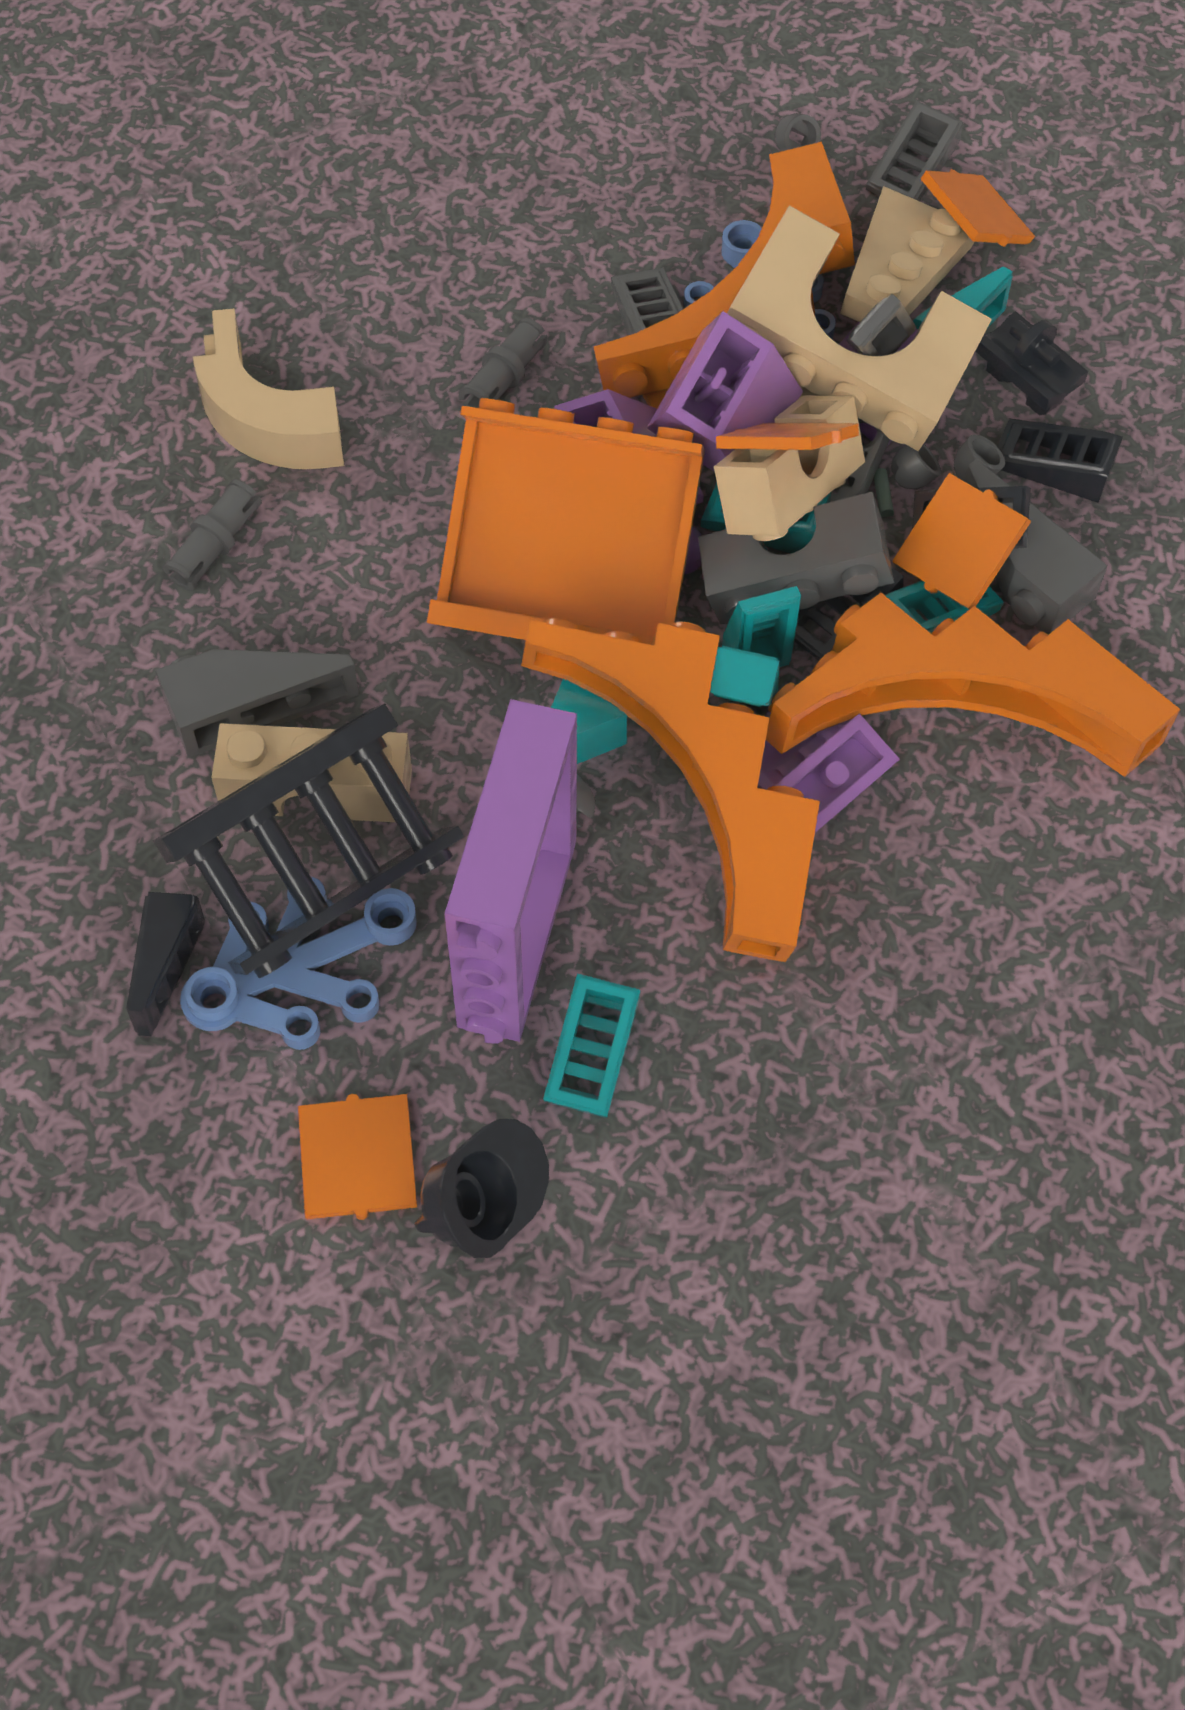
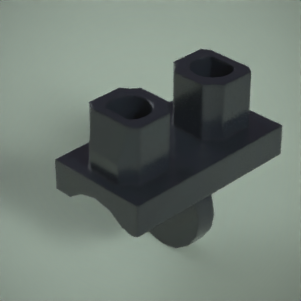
M1016 311L1009 315L994 331L984 334L975 350L976 353L987 361L986 371L999 382H1012L1026 394L1025 404L1039 416L1046 415L1060 405L1068 394L1085 383L1088 371L1054 343L1057 335L1055 326L1047 320H1041L1032 325Z

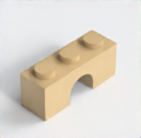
M802 396L774 418L775 423H859L854 396ZM860 428L859 436L843 440L842 443L830 444L813 450L735 449L714 466L727 534L752 535L753 539L757 541H771L786 535L788 529L806 513L813 511V507L817 506V503L832 490L842 486L845 483V479L865 463Z
M220 723L211 777L218 801L336 729ZM387 732L382 736L387 744L383 752L409 794L412 766L408 733ZM348 756L328 769L334 778L329 784L351 820L395 822L361 763L354 765ZM295 789L273 802L279 811L275 816H283L286 799L298 796Z

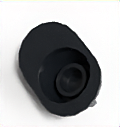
M497 1119L483 1126L452 1155L432 1165L422 1181L420 1193L422 1215L414 1224L417 1230L422 1233H433L438 1240L451 1247H459L473 1258H491L535 1217L543 1205L549 1183V1161L543 1143L531 1127L517 1119Z

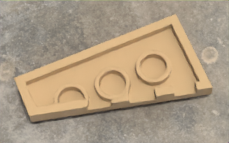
M883 186L840 314L861 322L879 301L893 294L901 301L910 315L971 249L974 242L946 209H936Z

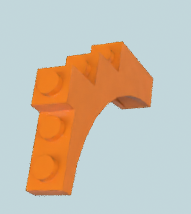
M822 142L769 154L773 189L770 210L757 240L738 266L710 292L677 314L644 330L593 346L603 391L609 389L631 398L670 388L701 331L721 312H728L789 205L840 233L819 274L855 266L851 221ZM811 289V305L813 313L815 315L813 293Z
M879 593L862 607L853 605L847 609L834 627V633L837 636L833 650L825 654L817 662L807 678L797 685L792 682L788 683L775 694L771 705L768 706V711L771 714L766 741L783 754L818 731L853 719L859 713L862 716L900 708L950 707L997 714L1042 728L1085 749L1126 777L1163 744L1181 709L1069 619L1049 635L1044 631L1039 632L1024 646L976 606H973L955 621L951 618L945 619L931 634L883 593Z
M553 618L543 622L530 619L521 666L568 680L612 703L649 732L684 774L705 811L720 855L726 899L723 950L786 962L797 946L820 801L804 798V794L801 791L792 787L771 786L766 790L757 788L769 717L756 715L751 708L736 703H723L718 706L708 705L720 635L706 633L702 627L689 622H674L670 625L658 623L652 644L650 645L641 643L637 637L625 632L612 631L602 635L579 630L577 625L563 619Z

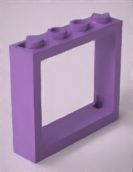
M512 699L509 702L445 910L457 1028L483 1034L485 1043L492 1044L502 1042L503 1038L518 1042L521 1040L576 845L577 713Z

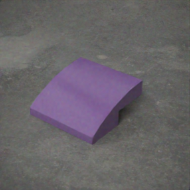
M768 711L764 716L770 718L771 712ZM859 713L852 720H847L818 731L783 754L765 741L757 788L766 790L771 786L792 787L801 791L804 794V798L820 801L816 833L900 759Z

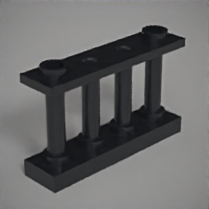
M386 704L369 709L153 840L166 863L176 862L184 857L189 867L196 864L248 948L247 951L228 962L236 974L247 975L254 970L257 977L261 978L272 973L292 959L287 950L288 948L414 868L417 869L420 875H423L439 867L453 856L448 847L465 837L459 826L444 827L432 834L383 752L387 744L382 736L398 726ZM348 756L354 765L361 763L410 845L409 849L380 867L329 784L334 778L328 769ZM294 789L300 799L305 796L308 798L357 879L355 883L326 901L274 817L279 811L273 802ZM240 823L245 832L252 830L303 913L301 917L272 935L268 932L218 851L223 847L218 836Z

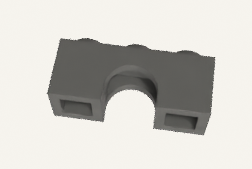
M869 492L814 506L816 520L814 536L804 548L792 554L777 555L770 553L764 541H757L753 539L752 535L727 534V529L698 536L706 597L719 623H729L738 601L794 586L798 587L801 594L800 610L810 608L820 601L848 594L863 595L875 590L877 587L894 583L884 525L873 493Z

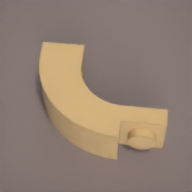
M235 309L212 311L214 334L204 335L206 355L194 356L193 361L202 403L206 415L216 431L238 451L267 464L292 469H320L344 466L334 387L290 391L271 388L258 382L243 367L242 347Z

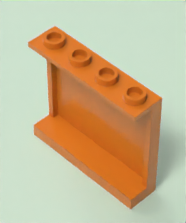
M480 398L478 408L462 406L460 415L466 419L438 595L437 600L430 599L427 623L526 640L530 619L543 622L544 620L555 618L572 622L578 626L579 630L602 635L612 631L625 632L637 637L641 643L651 645L658 623L670 625L676 622L705 454L702 444L692 443L694 433L681 429L658 427L656 437L633 433L634 423L605 417L598 418L597 427L574 424V413L551 408H539L538 417L514 414L515 404L488 398Z

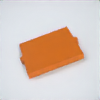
M951 169L949 172L926 170L921 177V181L973 242L998 243L1005 247L1007 244H1029L1034 239L1035 235L983 175L958 173Z
M762 423L744 429H735L733 432L716 436V449L813 450L830 444L842 443L843 440L859 436V423Z
M948 473L892 562L925 582L924 588L928 592L934 594L940 591L970 610L978 604L1031 521L997 501V495L992 490L987 489L982 492Z
M350 1094L347 1096L346 1101L298 1106L306 1220L355 1214L357 1219L364 1220L371 1212L417 1207L407 1094L359 1099L358 1095Z

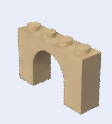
M789 205L727 314L773 343L800 387H804L818 396H854L859 419L883 431L892 441L906 444L919 451L938 423L992 319L941 291L912 342L906 348L885 356H867L843 348L833 341L820 327L811 305L812 285L822 270L840 233Z

